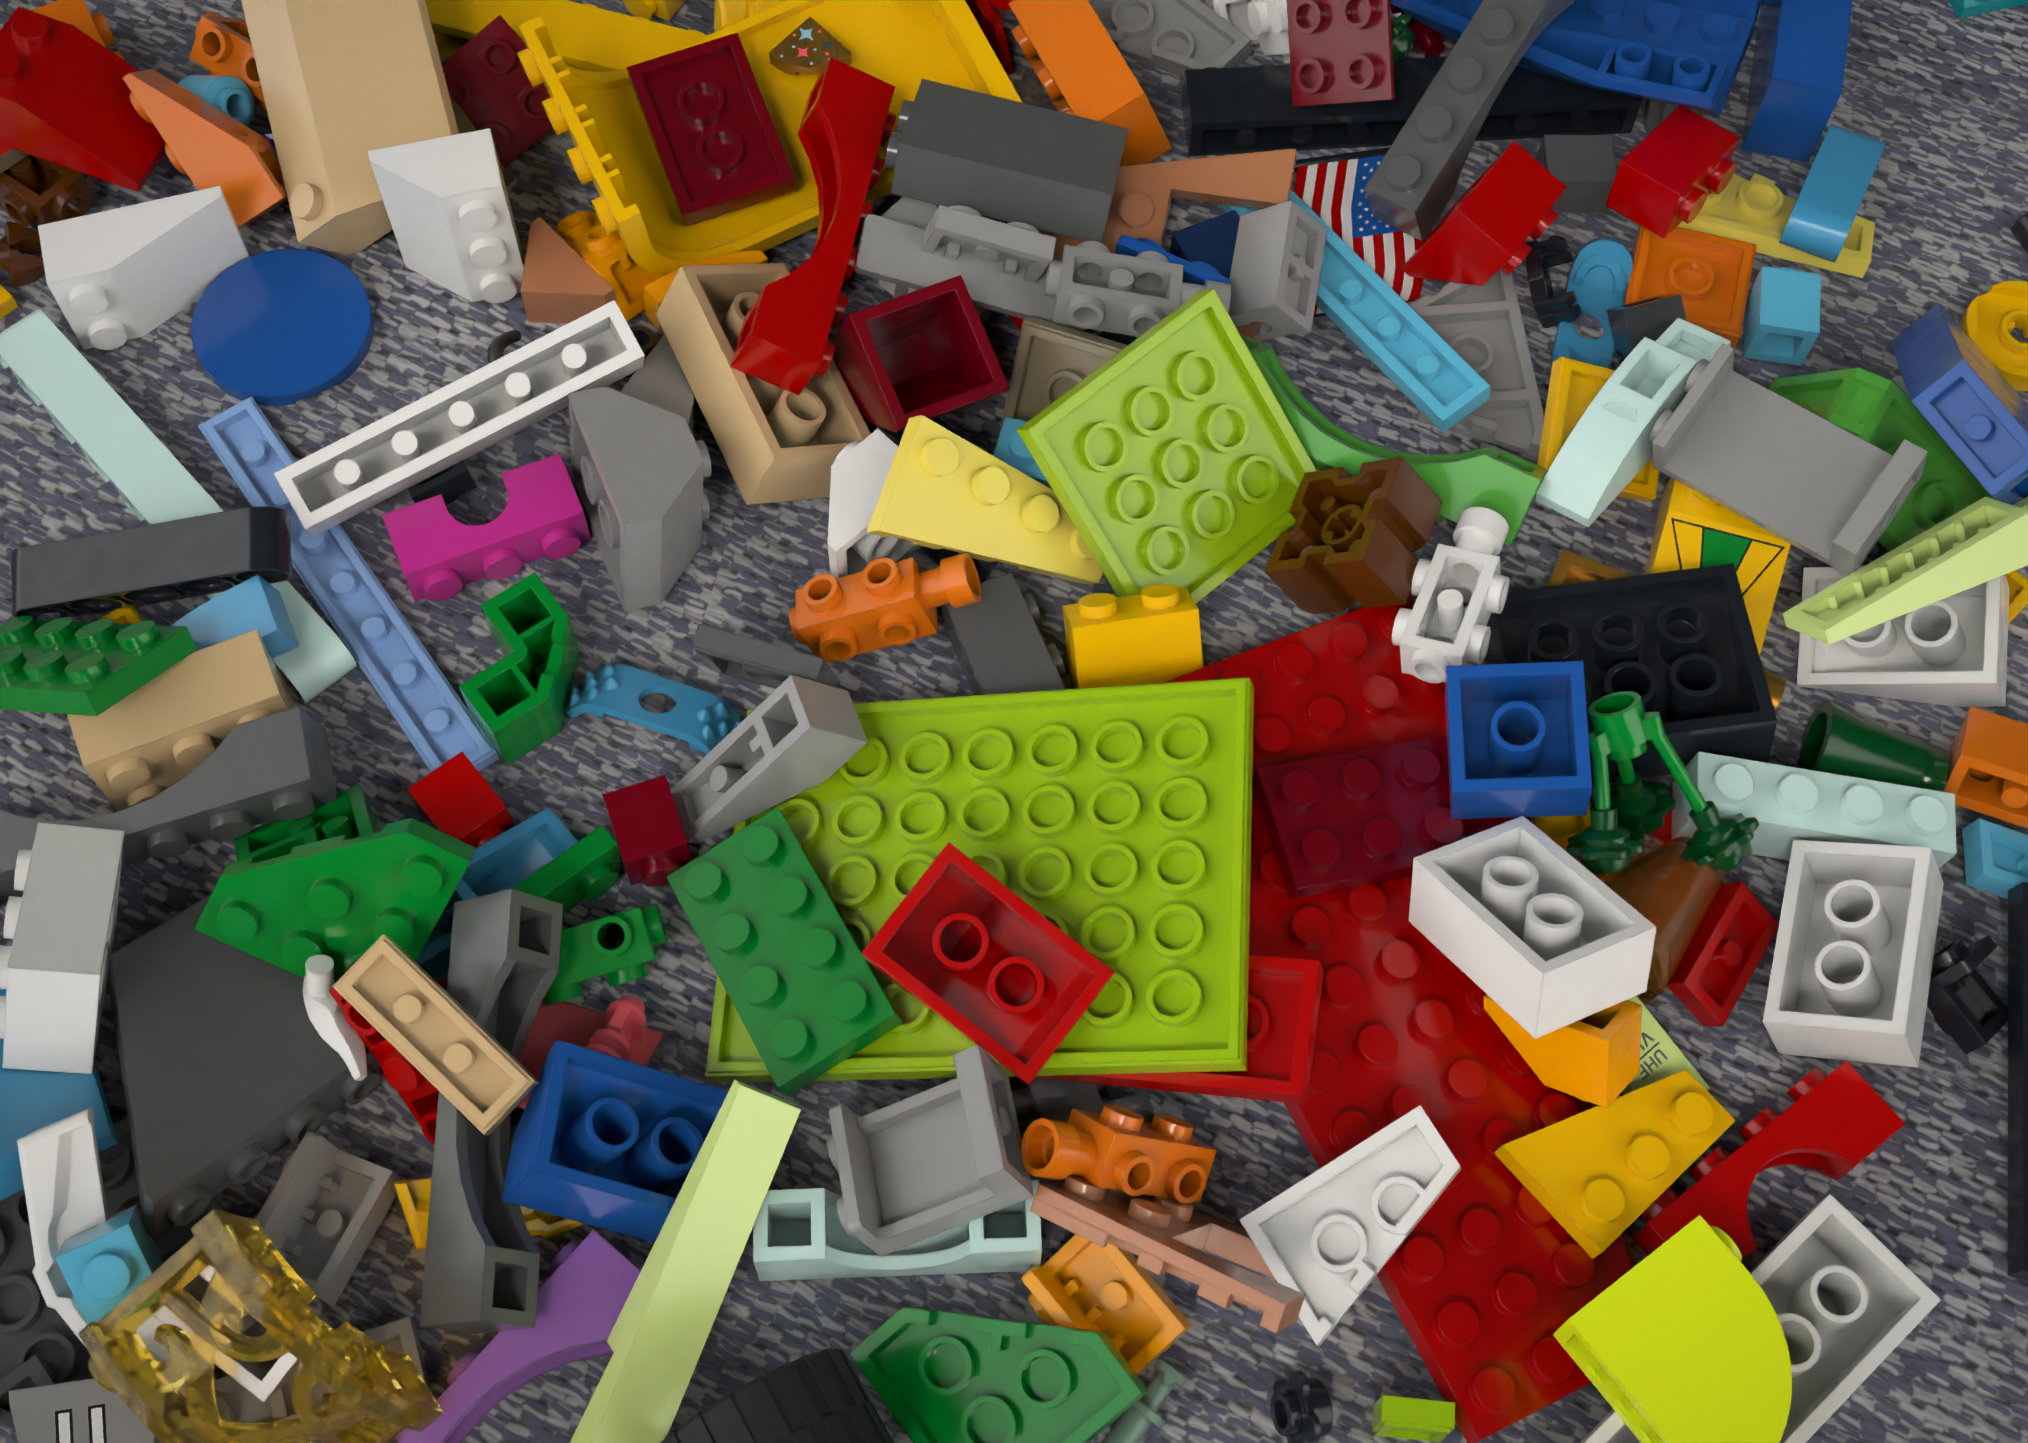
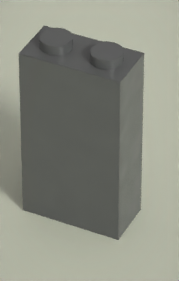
M922 79L914 101L904 99L902 103L897 132L892 131L885 167L895 169L891 194L946 207L955 205L966 206L975 209L982 216L1007 222H1022L1032 225L1036 229L1101 243L1129 129Z

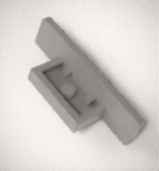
M939 205L925 229L874 214H868L862 226L855 272L916 290L961 275L974 306L1021 319L1033 316L1052 322L1054 297L1044 296V286L1048 265L1053 260L1056 238L1041 234L1034 226L1026 223L1010 222L1006 224L981 217V214L975 209L960 205L950 207ZM1060 324L1083 332L1085 330L1076 326Z

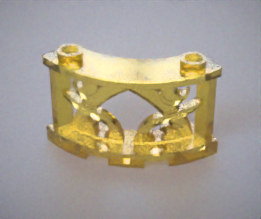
M216 1209L211 1210L191 1228L194 1237L99 1322L91 1321L79 1332V1337L91 1355V1358L88 1360V1367L92 1376L106 1390L118 1393L141 1422L162 1443H312L316 1439H320L323 1443H389L405 1428L422 1432L443 1413L409 1354L398 1352L382 1345L347 1321L336 1330H333L307 1307L316 1294L287 1263L269 1239L259 1221ZM212 1263L216 1270L205 1290L201 1303H199L183 1288ZM165 1305L192 1329V1333L190 1336L185 1330L172 1324L157 1326L153 1340L163 1344L170 1355L168 1359L160 1362L154 1359L135 1330ZM248 1314H253L267 1331L259 1337L242 1335V1318ZM224 1319H226L227 1323L231 1328H229L223 1323ZM216 1349L231 1358L246 1362L269 1361L290 1352L300 1361L292 1393L293 1406L299 1418L262 1423L221 1419L214 1386ZM322 1382L336 1390L333 1393H323L322 1406L325 1410L316 1403L310 1391L312 1387ZM185 1385L186 1396L180 1391V1388Z

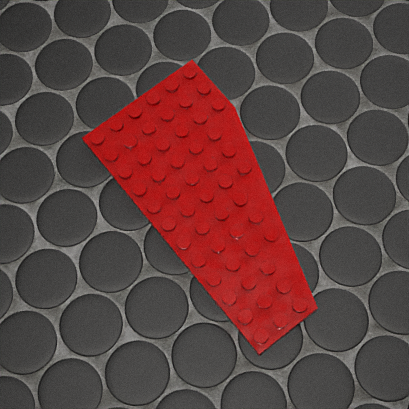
M1410 592L1405 604L1366 609L1362 607L1163 682L1174 683L1236 678L1251 679L1254 687L1252 776L1258 768L1447 735L1445 682L1428 683L1416 678L1414 675L1402 673L1400 646L1392 644V631L1399 609L1402 607L1412 610L1416 602ZM1252 787L1249 955L1320 960L1324 969L1307 1103L1284 1102L1319 1169L1421 1105L1461 1166L1460 1172L1379 1271L1377 1276L1444 1401L1455 1403V1421L1467 1443H1477L1592 1383L1553 1334L1571 1316L1632 1269L1624 1232L1603 1253L1592 1259L1494 1154L1498 1148L1506 1143L1593 1108L1592 1103L1582 1101L1575 1096L1545 1086L1484 1009V996L1486 993L1408 921L1412 876L1290 900Z

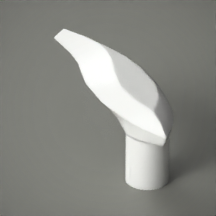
M323 954L311 956L305 963L306 976L304 977L302 990L308 1017L320 1037L340 1054L353 1079L361 1081L367 1076L364 1042L358 1033L347 1023L343 1011L329 992L334 985V961L331 957Z

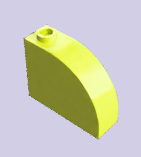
M1701 1215L1697 1216L1571 1316L1553 1336L1641 1443H1780L1787 1424L1792 1396V1368L1783 1328L1765 1292L1741 1263L1742 1255L1735 1242L1716 1226L1710 1227Z

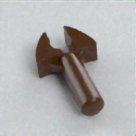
M7 221L4 237L0 239V267L9 273L10 287H19L36 282L45 275L43 257H28L23 254L35 255L42 253L39 232L29 227L25 228L21 224Z

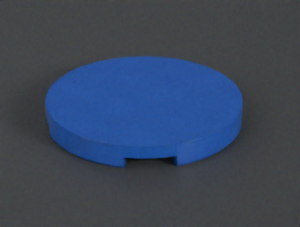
M305 249L270 250L247 257L230 266L219 274L203 292L194 310L191 324L193 348L200 364L213 383L227 394L243 401L252 396L258 405L266 406L296 404V400L316 395L336 383L341 385L363 362L374 334V315L364 286L358 277L338 260L325 254Z

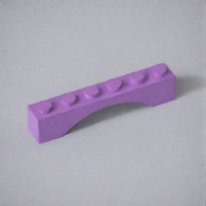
M592 1230L582 1242L578 1239L569 1242L551 1262L548 1268L551 1276L538 1289L535 1328L500 1331L482 1351L477 1348L469 1351L449 1373L447 1383L450 1386L430 1408L427 1405H422L414 1410L396 1431L395 1440L398 1443H461L472 1427L500 1401L538 1376L577 1360L614 1353L607 1343V1339L640 1274V1270L595 1230Z

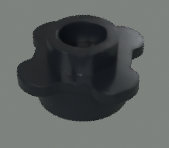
M1301 1370L1290 1372L1289 1381L1280 1380L1274 1383V1394L1270 1402L1271 1417L1276 1430L1280 1435L1287 1437L1288 1443H1304L1305 1441L1314 1443L1318 1442L1320 1437L1327 1436L1330 1433L1333 1425L1332 1404L1325 1386L1319 1379H1307Z

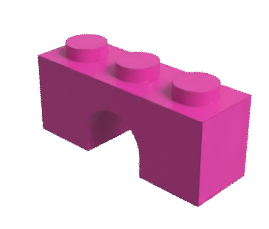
M560 453L501 473L508 494L507 506L499 517L487 524L473 526L458 522L448 512L442 494L382 514L400 567L415 602L425 598L432 601L449 599L461 590L462 585L485 577L492 580L508 578L517 573L524 563L544 556L550 559L565 558L576 552L581 543L591 540L584 511Z

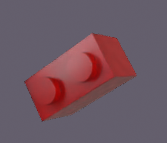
M1679 106L1620 161L1605 205L1664 239L1682 221L1687 224L1691 223L1702 209L1707 196L1711 192L1719 195L1726 188L1737 167V164L1732 162L1731 159L1740 137L1688 108Z

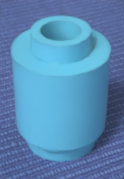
M194 74L185 77L178 83L181 87L247 127L249 126L254 114V100L249 88L240 79L233 76Z

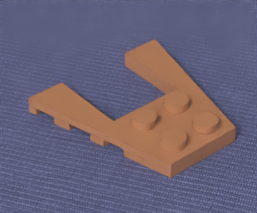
M1296 149L1120 166L1101 243L1109 249L1110 253H1115L1116 244L1120 236L1124 234L1134 239H1150L1163 247L1172 197L1260 210L1287 202L1290 197L1296 164ZM1045 231V235L1056 238L1053 260L1061 261L1064 245L1076 247L1078 244L1086 241ZM1251 322L1248 325L1235 326L1239 333L1263 343L1264 340L1254 338L1255 326L1263 322Z
M1069 1175L1062 1180H1053L1038 1185L1030 1212L1101 1247H1106L1109 1243L1138 1255L1136 1264L1157 1275H1164L1165 1272H1168L1199 1285L1197 1295L1223 1308H1230L1234 1300L1261 1311L1263 1316L1260 1326L1274 1333H1278L1297 1322L1306 1294L1201 1251H1208L1275 1279L1244 1227L1193 1210L1194 1206L1191 1203L1182 1204L1171 1198L1145 1194L1133 1197L1123 1191L1096 1187L1078 1175Z

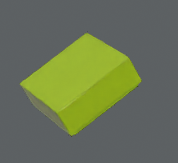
M1382 1395L1373 1406L1372 1432H1375V1436L1440 1443L1455 1429L1454 1402Z

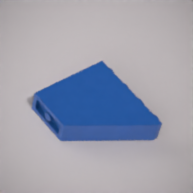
M1937 303L1890 342L1911 402L1993 498L2014 505L2028 497V404L1944 307Z

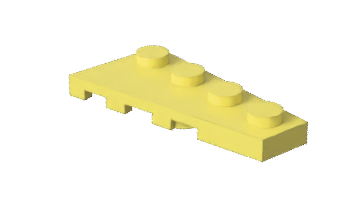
M1754 173L1751 180L1734 174L1726 188L1719 195L1711 192L1707 196L1702 209L1691 223L1687 224L1682 221L1678 225V227L1756 244V253L1859 278L1864 277L1871 262L1875 230L1874 222L1856 215L1835 263L1779 243L1797 200L1783 195L1781 190L1775 186L1776 181Z
M923 415L909 418L866 533L914 541L913 544L932 549L943 548L960 553H968L974 559L987 562L998 561L1018 566L1020 570L1075 583L1096 584L1100 582L1103 571L1052 489Z

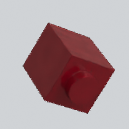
M666 775L602 794L630 885L644 882L648 887L669 884L666 877L691 862L692 857Z

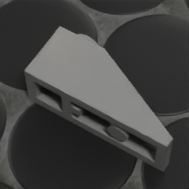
M790 675L670 789L687 842L698 844L826 781L868 743L849 692L795 675Z

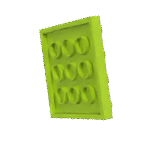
M1214 289L1199 291L1017 429L1021 439L1118 597L1141 594V590L1150 585L1172 584L1178 588L1186 587L1195 604L1198 603L1276 540L1281 532L1287 531L1296 523L1297 520L1289 513L1299 485L1304 473L1317 471Z

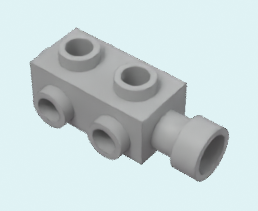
M1084 241L1076 247L1064 245L1061 261L1052 260L1046 273L1044 296L1054 297L1052 323L1140 337L1201 290L1214 289L1228 313L1231 299V284L1206 280L1204 285L1182 282L1184 265L1169 263L1166 256L1159 252L1145 251L1133 257L1110 253L1104 244L1097 241Z

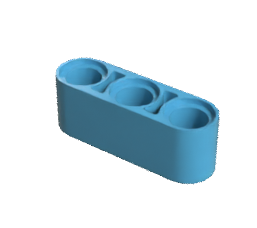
M1830 124L1779 243L1835 263L1886 143Z

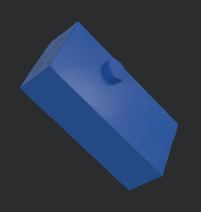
M1762 0L1741 149L1805 162L1809 161L1842 93L1852 0Z

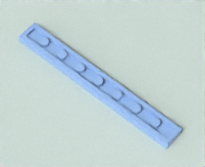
M252 396L199 424L198 427L202 435L251 507H275L290 513L292 568L430 773L460 752L466 755L478 772L497 761L499 756L341 525L338 524L314 537L304 529L274 475L275 472L297 461Z

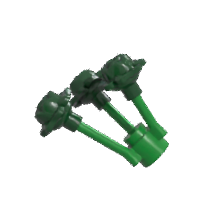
M1632 691L1611 693L1600 697L1590 704L1588 715L1593 731L1588 734L1593 762L1595 805L1589 808L1591 826L1586 827L1581 833L1567 838V853L1573 857L1580 858L1581 864L1593 874L1604 872L1616 874L1621 873L1624 868L1631 867L1632 855L1644 852L1645 835L1643 834H1653L1658 828L1662 827L1665 816L1676 807V801L1673 796L1669 795L1667 784L1648 783L1642 779L1639 772L1634 771L1631 759L1646 752L1648 749L1647 740H1651L1692 807L1689 816L1697 829L1692 838L1687 841V847L1681 853L1683 861L1695 862L1696 866L1699 867L1706 865L1713 872L1718 870L1732 871L1743 858L1751 855L1753 849L1750 841L1754 838L1753 832L1759 826L1757 818H1745L1742 813L1733 816L1721 815L1713 801H1705L1665 734L1659 712H1645L1641 696ZM1608 758L1617 762L1619 775L1615 779L1616 784L1612 786L1609 784Z

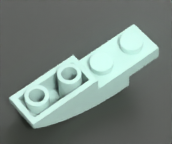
M1679 317L1656 341L1644 337L1604 384L1568 436L1536 492V501L1589 527L1653 457L1652 442L1649 441L1650 432L1661 413L1666 408H1671L1675 411L1687 393L1684 392V386L1697 363L1701 359H1706L1710 362L1721 345L1724 343L1731 347V341Z

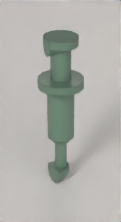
M1158 1359L1154 1364L1158 1373L1147 1387L1149 1392L1124 1412L1103 1443H1139L1151 1425L1161 1429L1165 1421L1156 1414V1411L1173 1387L1178 1385L1182 1388L1187 1379L1169 1364Z

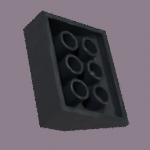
M1734 563L1512 591L1507 594L1501 614L1491 613L1487 626L1491 629L1490 642L1486 654L1487 664L1583 661L1588 733L1593 731L1588 715V707L1593 701L1611 693L1632 691L1641 696L1645 712L1660 713L1665 734L1685 767L1698 751L1765 763L1769 762L1777 717ZM1647 740L1648 749L1646 752L1631 759L1634 771L1639 772L1642 778L1672 775L1651 740ZM1590 751L1592 784H1594L1592 754ZM1608 758L1609 782H1614L1619 775L1617 762Z

